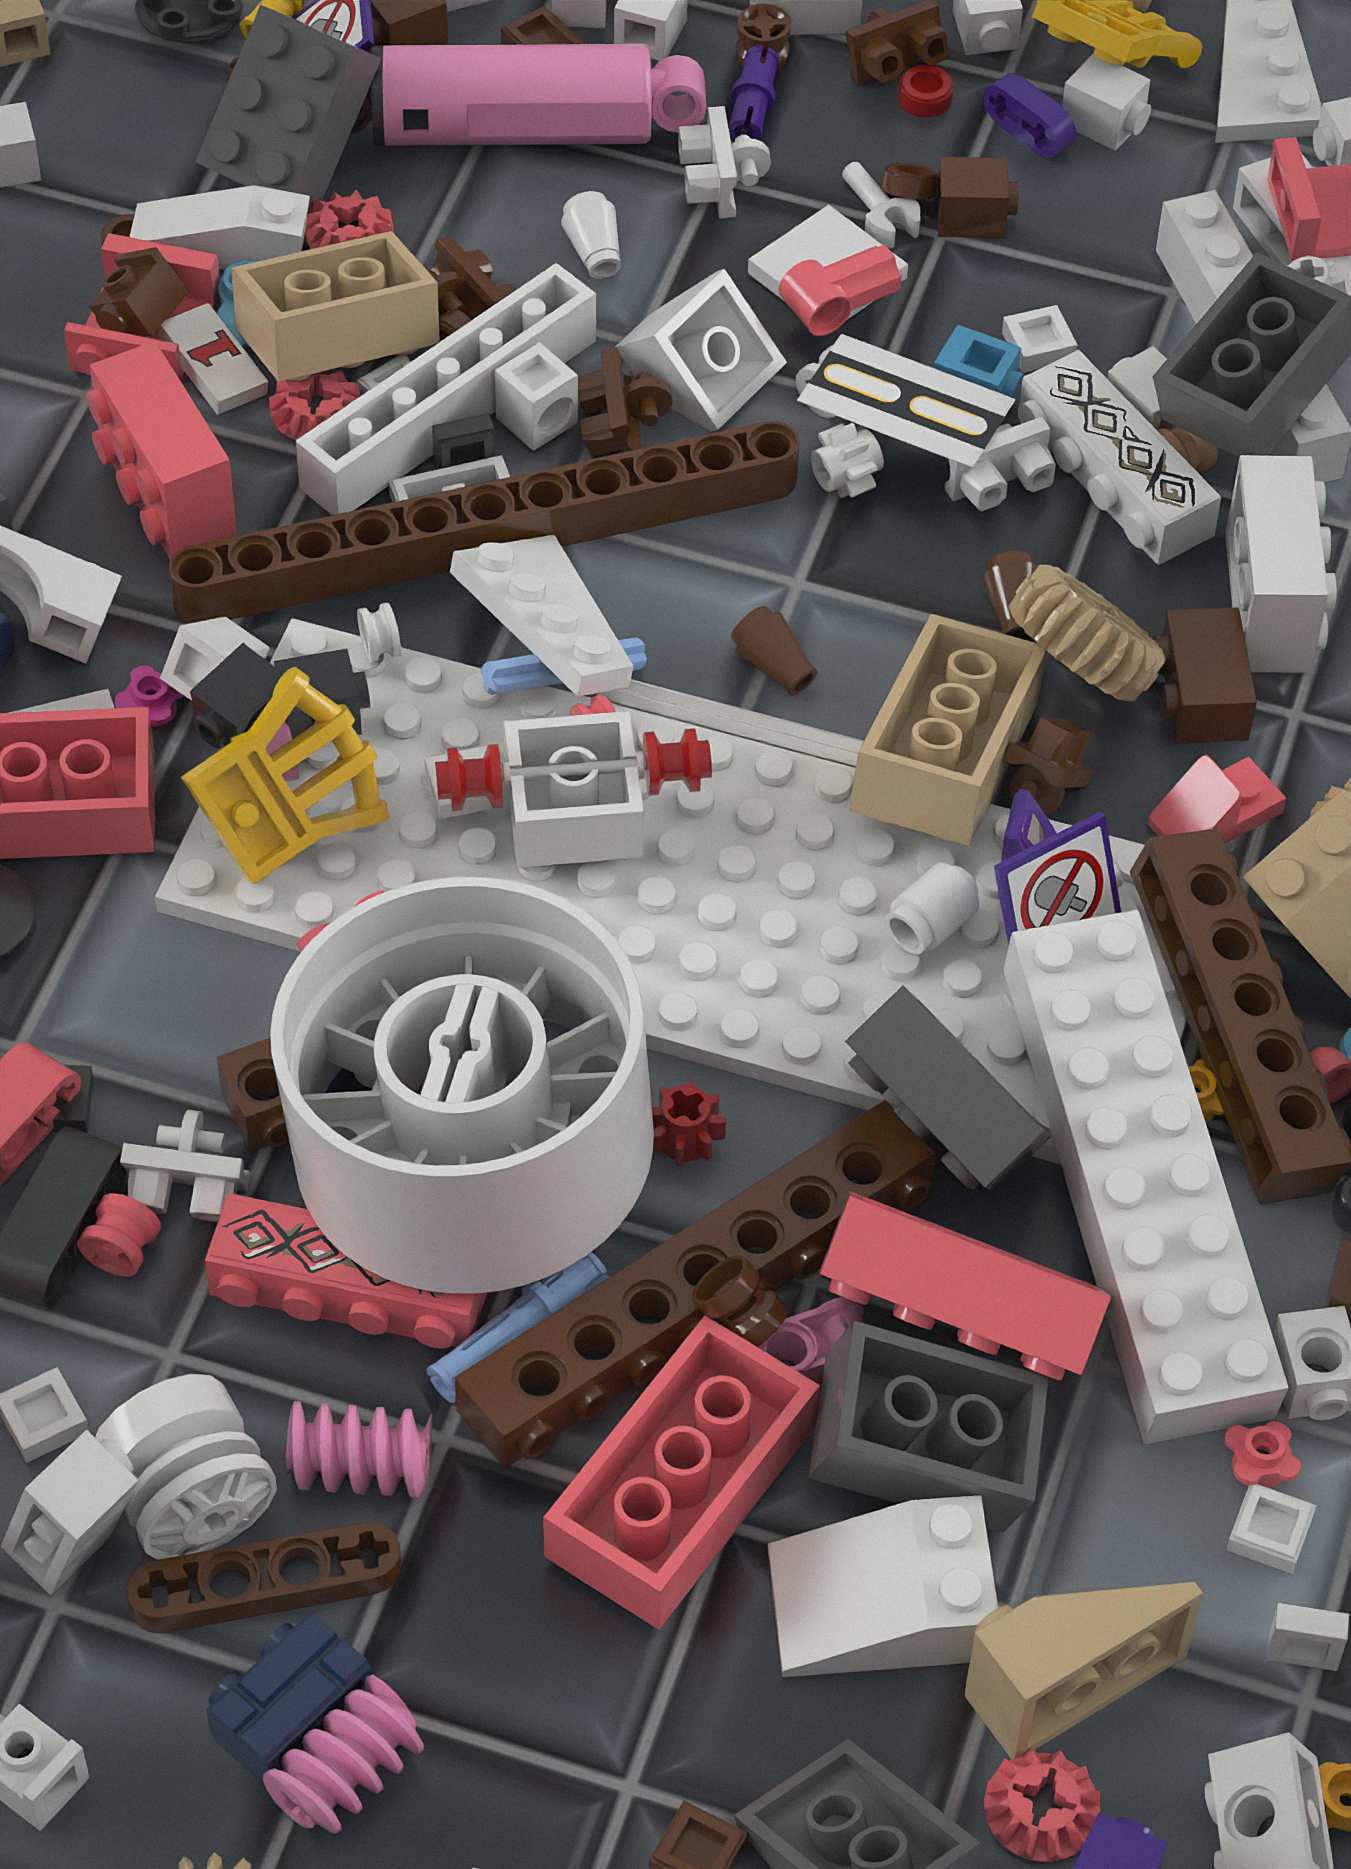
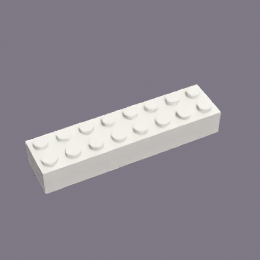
M1139 910L1012 932L1003 970L1097 1287L1104 1289L1111 1296L1105 1315L1144 1445L1226 1429L1234 1425H1246L1275 1419L1289 1389Z

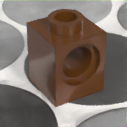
M271 1037L217 1056L221 1094L249 1153L268 1146L279 1147L290 1143L271 1053ZM263 1097H274V1099L268 1101L258 1100Z

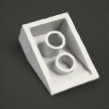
M981 1495L910 1500L768 1543V1558L782 1677L970 1663L976 1627L988 1614L998 1608Z

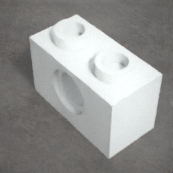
M1288 1732L1208 1754L1212 1782H1208L1205 1785V1799L1213 1821L1218 1825L1221 1850L1216 1851L1214 1854L1215 1869H1334L1318 1761L1312 1752ZM1275 1815L1269 1830L1257 1837V1832L1262 1822L1268 1817Z

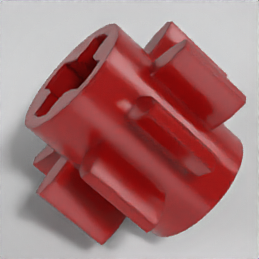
M689 1081L687 1085H679L670 1090L664 1086L659 1088V1107L652 1106L654 1129L653 1154L663 1151L668 1157L676 1161L677 1166H682L684 1162L694 1161L700 1157L707 1161L710 1160L712 1140H724L726 1136V1118L718 1115L720 1096L717 1093L707 1096L703 1090L695 1086L694 1081Z

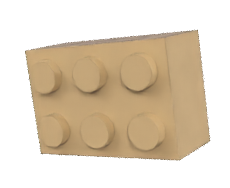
M392 231L231 267L235 328L278 382L284 380L300 381L314 373L339 367L354 368L364 364L365 361L393 354L409 355L416 352L419 348L435 345L440 342L438 282Z

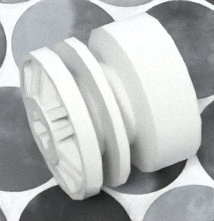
M188 1374L164 1380L137 1393L115 1409L99 1427L95 1436L99 1442L103 1439H108L115 1443L132 1462L134 1470L131 1473L138 1479V1482L124 1508L126 1518L130 1525L136 1528L138 1540L145 1553L157 1560L209 1551L229 1542L249 1528L265 1512L277 1491L275 1474L268 1462L261 1458L260 1448L256 1441L245 1434L243 1418L224 1385L211 1375Z

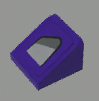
M1019 789L1018 793L1014 794L1004 835L1001 862L1057 834L1053 825L1028 790Z

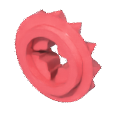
M357 189L350 197H341L333 191L329 202L314 201L312 212L307 214L305 241L310 249H315L389 231L394 233L391 210L382 208L378 196L363 200ZM354 220H357L358 227L350 225L349 223L353 222ZM342 221L343 223H346L348 225L344 226L343 228H339L338 222Z
M342 370L330 375L324 371L314 373L300 381H277L275 394L269 397L272 422L282 434L297 440L359 398L358 383L347 382ZM320 395L323 397L320 407L316 408V414H311V407L308 406V403L311 402L313 396Z
M1030 1747L1021 1756L1011 1760L1004 1758L991 1780L988 1781L984 1798L985 1817L995 1838L1006 1849L1017 1856L1038 1862L1063 1860L1082 1850L1097 1814L1100 1813V1791L1095 1789L1094 1784L1090 1780L1087 1767H1078L1073 1762L1067 1760L1061 1749L1053 1754L1037 1753ZM1048 1782L1053 1784V1803L1063 1808L1062 1810L1050 1808L1046 1816L1041 1817L1037 1827L1032 1825L1034 1818L1032 1813L1033 1802L1023 1796H1037L1041 1787L1045 1788Z

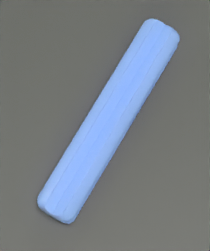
M637 637L618 640L633 664V671L642 670L647 662L643 641ZM535 654L486 662L481 669L484 679L483 687L491 695L563 683Z

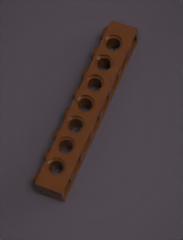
M883 1100L456 1376V1411L504 1469L523 1457L525 1459H532L539 1456L552 1445L557 1435L579 1420L585 1423L595 1419L607 1409L612 1398L632 1385L643 1386L654 1380L705 1316L692 1301V1293L695 1287L691 1284L699 1282L712 1267L729 1257L742 1255L757 1270L759 1285L763 1289H771L774 1292L795 1278L797 1280H804L812 1276L821 1268L850 1191L895 1209L909 1211L919 1205L931 1190L936 1153L894 1112L895 1109L886 1100ZM862 1179L871 1182V1184L859 1185L851 1182V1180ZM802 1213H812L820 1217L816 1219H805L798 1215ZM759 1247L768 1252L754 1254L747 1252L745 1249ZM650 1316L662 1321L656 1324H643L638 1322L637 1319ZM712 1319L713 1321L720 1324V1322L717 1319ZM589 1352H601L606 1354L607 1357L601 1360H589L582 1357V1355ZM539 1387L553 1391L551 1394L542 1397L526 1393L533 1388Z

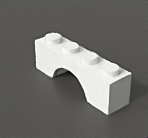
M0 526V591L7 595L23 614L27 624L29 640L86 663L122 576Z

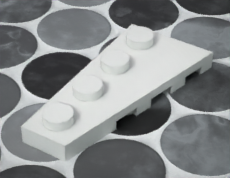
M1226 0L1215 143L1313 136L1314 129L1319 126L1322 106L1291 0Z
M555 535L501 544L484 543L478 548L453 552L450 573L575 695L580 697L630 686L633 664Z

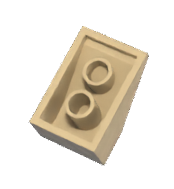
M1339 792L1246 873L1243 878L1351 998V803Z
M1195 1582L1037 1596L1015 1609H1012L1009 1605L999 1607L988 1614L976 1627L964 1696L1011 1759L1023 1755L1030 1747L1035 1750L1187 1657L1203 1592Z

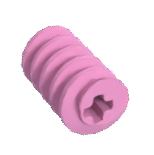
M294 1401L290 1411L287 1432V1475L293 1470L298 1489L309 1491L318 1472H321L326 1491L336 1493L345 1475L348 1474L353 1492L360 1495L366 1493L373 1476H376L381 1494L392 1497L403 1477L409 1496L419 1499L425 1490L429 1477L432 1447V1413L424 1430H417L412 1409H404L396 1428H389L384 1407H377L369 1425L362 1426L356 1405H349L341 1424H334L329 1404L321 1403L314 1421L306 1422L301 1401Z
M374 1675L366 1677L364 1682L365 1691L357 1689L351 1691L345 1697L343 1703L345 1711L335 1709L325 1715L323 1721L324 1731L314 1729L304 1735L302 1741L304 1751L292 1749L283 1755L281 1762L283 1771L271 1769L263 1774V1782L274 1802L292 1820L304 1828H313L318 1824L330 1833L337 1834L341 1830V1823L333 1810L337 1804L354 1814H358L362 1810V1804L353 1789L359 1784L370 1792L378 1794L383 1790V1784L374 1769L378 1764L394 1774H399L403 1770V1763L395 1750L398 1745L403 1746L414 1754H420L424 1750V1744L415 1730L417 1726L416 1721L406 1704L395 1691Z

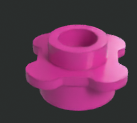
M139 666L131 671V682L126 690L119 692L115 696L116 708L149 707L151 728L165 725L173 719L177 712L176 700L184 697V695L161 680V673L155 672L152 667Z

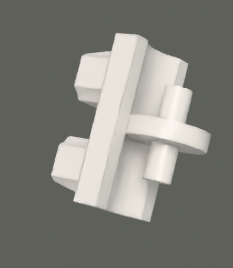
M724 106L708 107L707 125L680 126L678 128L680 163L709 162V164L685 166L684 181L687 204L716 202L719 218L736 217L732 189L737 185V181H741L746 186H752L758 182V178L766 174L771 165L769 148L763 142L751 139L747 135L738 136L735 142L731 144Z
M1043 417L1011 427L1010 424L999 426L973 468L949 459L951 476L949 481L945 482V491L952 501L967 497L980 511H984L999 505L1006 498L1007 481L1018 478L1026 490H1030L1032 493L1051 486L1054 481L1056 464L1048 450L1050 427Z
M195 1110L186 1111L181 1128L159 1125L157 1144L178 1147V1150L124 1143L120 1161L129 1174L128 1197L143 1203L155 1214H167L172 1182L194 1185L189 1213L194 1218L213 1222L219 1221L228 1193L237 1195V1191L248 1192L251 1173L249 1170H244V1161L240 1158L200 1153L201 1150L223 1153L225 1133L203 1131V1112Z

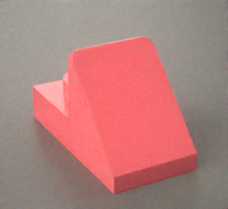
M1204 755L1195 762L1148 816L1147 824L1157 836L1218 828L1224 844L1282 814L1286 797L1249 756L1221 770L1208 755Z

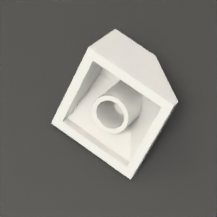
M725 269L713 273L649 314L615 346L635 378L641 372H649L653 378L665 381L671 388L673 401L671 408L710 431H715L722 427L787 363Z

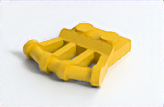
M1038 0L1032 15L1033 18L1049 25L1047 32L1052 36L1071 43H1077L1080 40L1095 47L1093 54L1096 57L1114 65H1124L1127 62L1141 68L1155 55L1169 57L1179 67L1189 68L1196 63L1202 52V43L1198 38L1186 32H1176L1165 25L1166 19L1154 12L1143 14L1135 10L1133 2L1129 0Z
M297 667L290 668L279 679L274 688L273 697L249 731L231 738L230 744L181 777L245 878L253 885L322 837L375 825L390 818L387 802L380 800L373 763L377 758L376 752L369 741H361L351 726L355 719L348 707L344 704L337 705L309 685V676ZM295 706L316 720L314 725L270 755L267 753L265 748ZM332 741L340 754L337 760L291 791L282 774ZM351 779L355 800L354 805L348 809L308 818L305 810Z

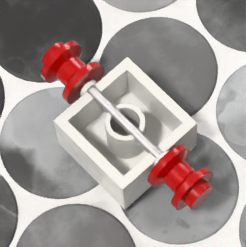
M630 711L504 721L505 763H502L503 769H501L498 744L488 745L483 758L463 759L457 747L447 748V761L435 762L438 800L450 799L452 812L462 811L465 801L469 797L486 796L493 808H503L502 782H504V788L508 790L517 868L642 858L644 809L640 779H646L648 795L653 796L659 795L664 782L683 780L689 792H700L701 779L712 778L709 740L698 741L695 728L685 729L680 742L661 744L654 732H644L643 752H636Z

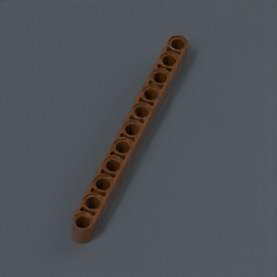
M777 421L761 422L189 546L179 550L172 556L169 562L173 609L177 617L186 624L220 617H227L229 620L450 572L454 551L478 548L484 543L501 544L555 535L561 547L778 500L794 491L797 484L799 436L792 427L785 423Z

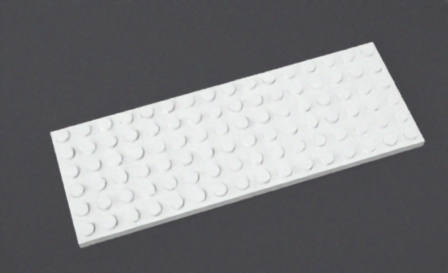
M292 618L270 661L273 666L274 661L347 648L353 673L365 672L370 696V708L360 709L362 735H358L361 741H369L377 754V758L373 763L380 800L387 802L390 818L375 825L322 837L253 885L245 878L199 806L155 895L157 912L301 952L297 942L305 933L317 926L330 924L343 913L352 909L361 899L377 891H389L416 882L448 877L480 876L526 883L552 892L585 910L600 922L619 943L634 969L640 987L647 1049L864 1110L871 1109L883 1100H886L896 1109L902 1101L890 1088L883 1095L877 1090L874 1091L855 1072L848 1062L856 1053L845 1041L903 985L932 1012L1048 1132L1051 1138L1032 1157L1061 1164L1003 970L1009 946L993 866L1001 863L1004 835L1011 810L1008 808L990 804L970 846L954 841L941 840L930 834L892 823L879 822L874 818L849 811L856 768L612 703L616 712L630 711L636 752H643L644 732H654L661 744L680 742L685 729L695 728L698 741L709 740L712 778L701 779L700 792H689L683 780L664 782L659 795L653 796L648 795L646 779H640L644 809L642 858L517 868L508 790L504 788V782H502L503 808H493L439 819L425 773L424 758L446 754L447 748L457 747L458 751L480 746H485L487 749V746L490 744H498L501 769H503L502 763H505L504 721L570 716L571 706L583 703L587 707L590 705L591 698L586 696L578 697L574 693L549 686L491 695L483 687L484 679L481 674V668L402 647L401 656L393 658L389 653H382L379 656V661L370 663L366 656L361 636ZM332 741L297 764L299 779L286 781L291 791L337 760L340 754ZM351 779L305 810L308 818L348 809L354 805L355 800ZM1049 820L1056 833L1072 826ZM1109 836L1113 863H1116L1119 867L1123 880L1122 886L1118 887L1121 911L1139 910L1181 1043L1187 1018L1129 872L1145 845ZM941 862L963 868L973 877L977 884L978 911L934 950L925 949L921 954H912L901 948L891 937L885 924V917L891 912L892 901L935 863ZM541 1017L543 1020L557 1023L555 1021Z

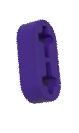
M1008 73L985 88L983 94L984 104L992 120L1037 155L1051 159L1075 142L1077 137L1076 127L1069 113L1059 103L1016 73Z

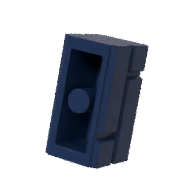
M309 1612L295 1627L290 1623L279 1626L263 1644L260 1652L261 1658L243 1675L238 1671H234L225 1676L217 1684L209 1697L210 1706L206 1709L210 1734L237 1761L240 1760L244 1767L262 1784H264L263 1774L271 1769L283 1771L281 1762L286 1752L292 1749L304 1751L302 1741L306 1733L314 1729L324 1731L323 1721L326 1714L335 1709L345 1711L343 1705L345 1697L351 1691L357 1689L365 1691V1679L367 1676L372 1675L371 1665H369L367 1659L344 1639L341 1640L337 1633L314 1613Z

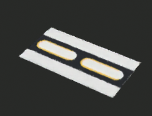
M843 334L839 336L797 399L801 403L972 468L1016 400Z

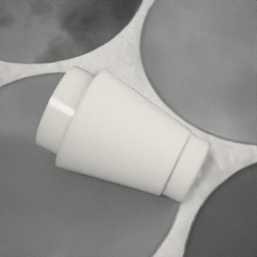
M588 191L577 194L565 203L561 225L585 267L588 269L589 275L595 279L611 277L621 269L622 265L620 261L615 207L600 192Z

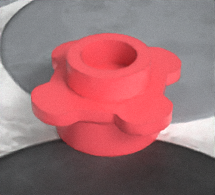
M1271 1421L1266 1426H1257L1251 1429H1247L1242 1425L1230 1427L1225 1434L1224 1443L1226 1447L1233 1451L1231 1467L1236 1479L1248 1487L1249 1485L1258 1484L1271 1489L1282 1481H1292L1297 1478L1300 1473L1301 1462L1292 1455L1289 1446L1292 1436L1290 1429L1277 1421ZM1257 1450L1265 1451L1268 1454H1261Z

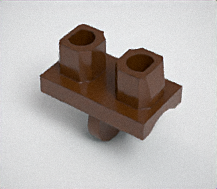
M927 0L891 14L881 7L869 12L867 23L845 30L846 40L852 57L850 77L858 85L873 79H878L883 84L899 78L905 67L922 61L931 66L948 58L947 34L941 28L939 5L933 0Z
M452 237L437 239L435 245L437 260L429 273L438 282L439 317L450 309H456L473 320L517 290L512 284L496 286L490 280L493 273L491 261L481 249L465 252Z
M617 347L600 351L602 369L578 376V399L585 415L608 409V412L580 420L582 438L591 457L617 450L623 453L641 449L639 420L645 426L656 425L659 421L658 418L664 416L673 404L671 388L665 381L653 378L649 372L639 373L636 375V380L632 381L630 376L622 373L621 358Z
M1041 717L1030 741L1011 742L1003 760L1013 765L1026 764L1019 768L1011 778L1009 785L1011 801L1013 802L1014 794L1018 793L1019 789L1028 790L1047 816L1054 812L1062 803L1065 792L1064 788L1086 787L1094 770L1081 762L1095 734L1065 718H1057L1055 721L1047 717Z

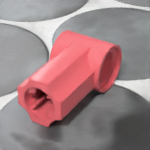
M884 244L879 247H871L825 267L817 260L809 259L802 261L786 272L780 281L778 289L780 296L809 332L815 336H824L841 327L850 316L851 310L899 291L901 289L902 276L898 270L895 256Z

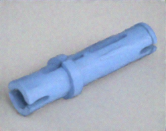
M590 1252L574 1264L546 1277L541 1282L538 1280L523 1287V1296L513 1302L514 1304L491 1319L449 1354L443 1356L427 1368V1374L432 1377L430 1380L436 1390L447 1401L455 1403L456 1376L608 1279L609 1276L605 1274L607 1270L595 1254Z

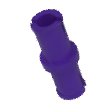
M762 45L753 46L745 53L741 78L736 80L731 92V101L734 107L730 122L728 123L730 140L733 143L740 136L742 129L747 130L746 135L751 139L760 141L762 137L765 115L771 110L775 101L773 82L776 70L779 67V56L772 48H768L765 63L760 62L763 50Z

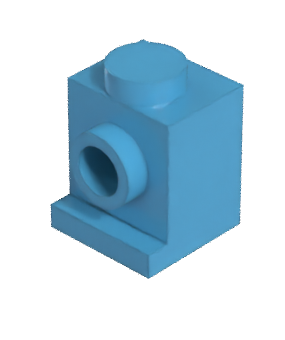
M961 325L956 326L934 362V369L1016 399L1011 407L1016 404L1020 397L1022 379L1025 374L1018 372L1021 347Z

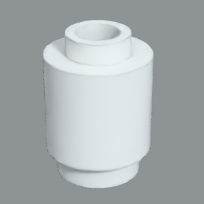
M941 862L935 863L892 901L891 912L885 917V924L889 934L901 948L912 954H921L925 949H936L978 911V887L975 880L966 870L959 866H951Z

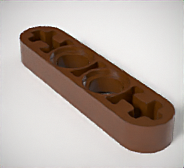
M362 1522L154 1560L141 1565L133 1572L127 1583V1599L130 1613L134 1622L142 1629L152 1633H169L374 1595L389 1589L397 1581L401 1573L400 1543L396 1534L387 1526L377 1522ZM374 1548L376 1556L379 1557L378 1567L365 1569L364 1563L360 1559V1550ZM338 1552L341 1576L332 1577L329 1553ZM296 1557L312 1559L320 1568L317 1577L304 1585H293L286 1582L281 1577L280 1571L284 1564ZM226 1570L243 1572L250 1579L247 1590L234 1598H223L216 1595L210 1589V1584L214 1577ZM197 1578L201 1602L192 1603L188 1579ZM157 1586H166L168 1593V1605L162 1608H154L153 1601L151 1600L152 1588Z

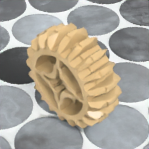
M1039 565L1031 576L1027 575L1015 591L1016 596L1010 603L1009 609L1016 623L1025 630L1027 635L1037 641L1040 647L1047 650L1056 660L1066 665L1073 673H1077L1084 678L1090 685H1095L1105 694H1111L1116 699L1135 701L1143 690L1147 691L1158 677V671L1165 661L1163 651L1158 646V643L1150 638L1148 632L1140 628L1133 619L1120 611L1117 606L1111 604L1084 582L1082 583L1075 579L1071 574L1065 573L1058 567L1051 565Z

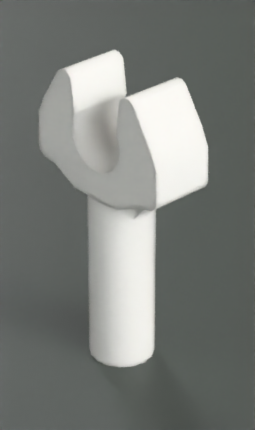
M852 162L845 167L842 172L843 179L871 210V212L866 214L865 232L889 248H893L895 244L896 229L892 223L902 224L906 231L914 238L919 236L920 206L915 199H890L859 162Z

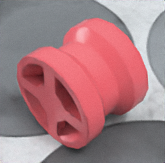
M106 1194L95 1209L97 1218L95 1225L86 1227L78 1239V1249L90 1263L105 1272L116 1276H133L144 1260L141 1251L143 1246L153 1243L161 1230V1223L152 1210L136 1199L123 1194Z

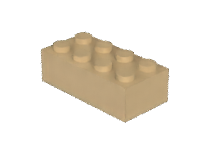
M931 614L858 751L849 811L874 818L879 822L892 823L930 834L941 840L954 841L970 846L1009 765V762L1003 760L1011 742H1020L1038 704L1047 650L1034 642Z

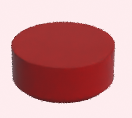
M930 65L915 66L902 74L899 81L898 100L901 107L912 115L935 117L943 114L950 108L953 99L954 83L951 76L941 68Z

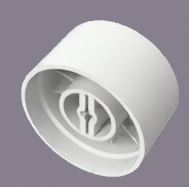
M480 876L438 878L401 886L360 903L327 925L296 958L285 976L273 1009L270 1031L271 1053L300 1192L317 1226L343 1254L363 1268L405 1286L443 1293H484L523 1286L553 1275L588 1255L618 1228L633 1208L645 1184L653 1154L654 1129L640 987L627 955L616 939L600 922L567 899L526 883ZM541 1017L555 1021L572 1030L546 1042L545 1027ZM342 1068L354 1072L356 1079L364 1086L373 1088L372 1091L325 1093L331 1081ZM508 1073L516 1075L517 1078L504 1088ZM424 1083L421 1095L415 1093L414 1091ZM571 1115H579L580 1118L569 1126Z

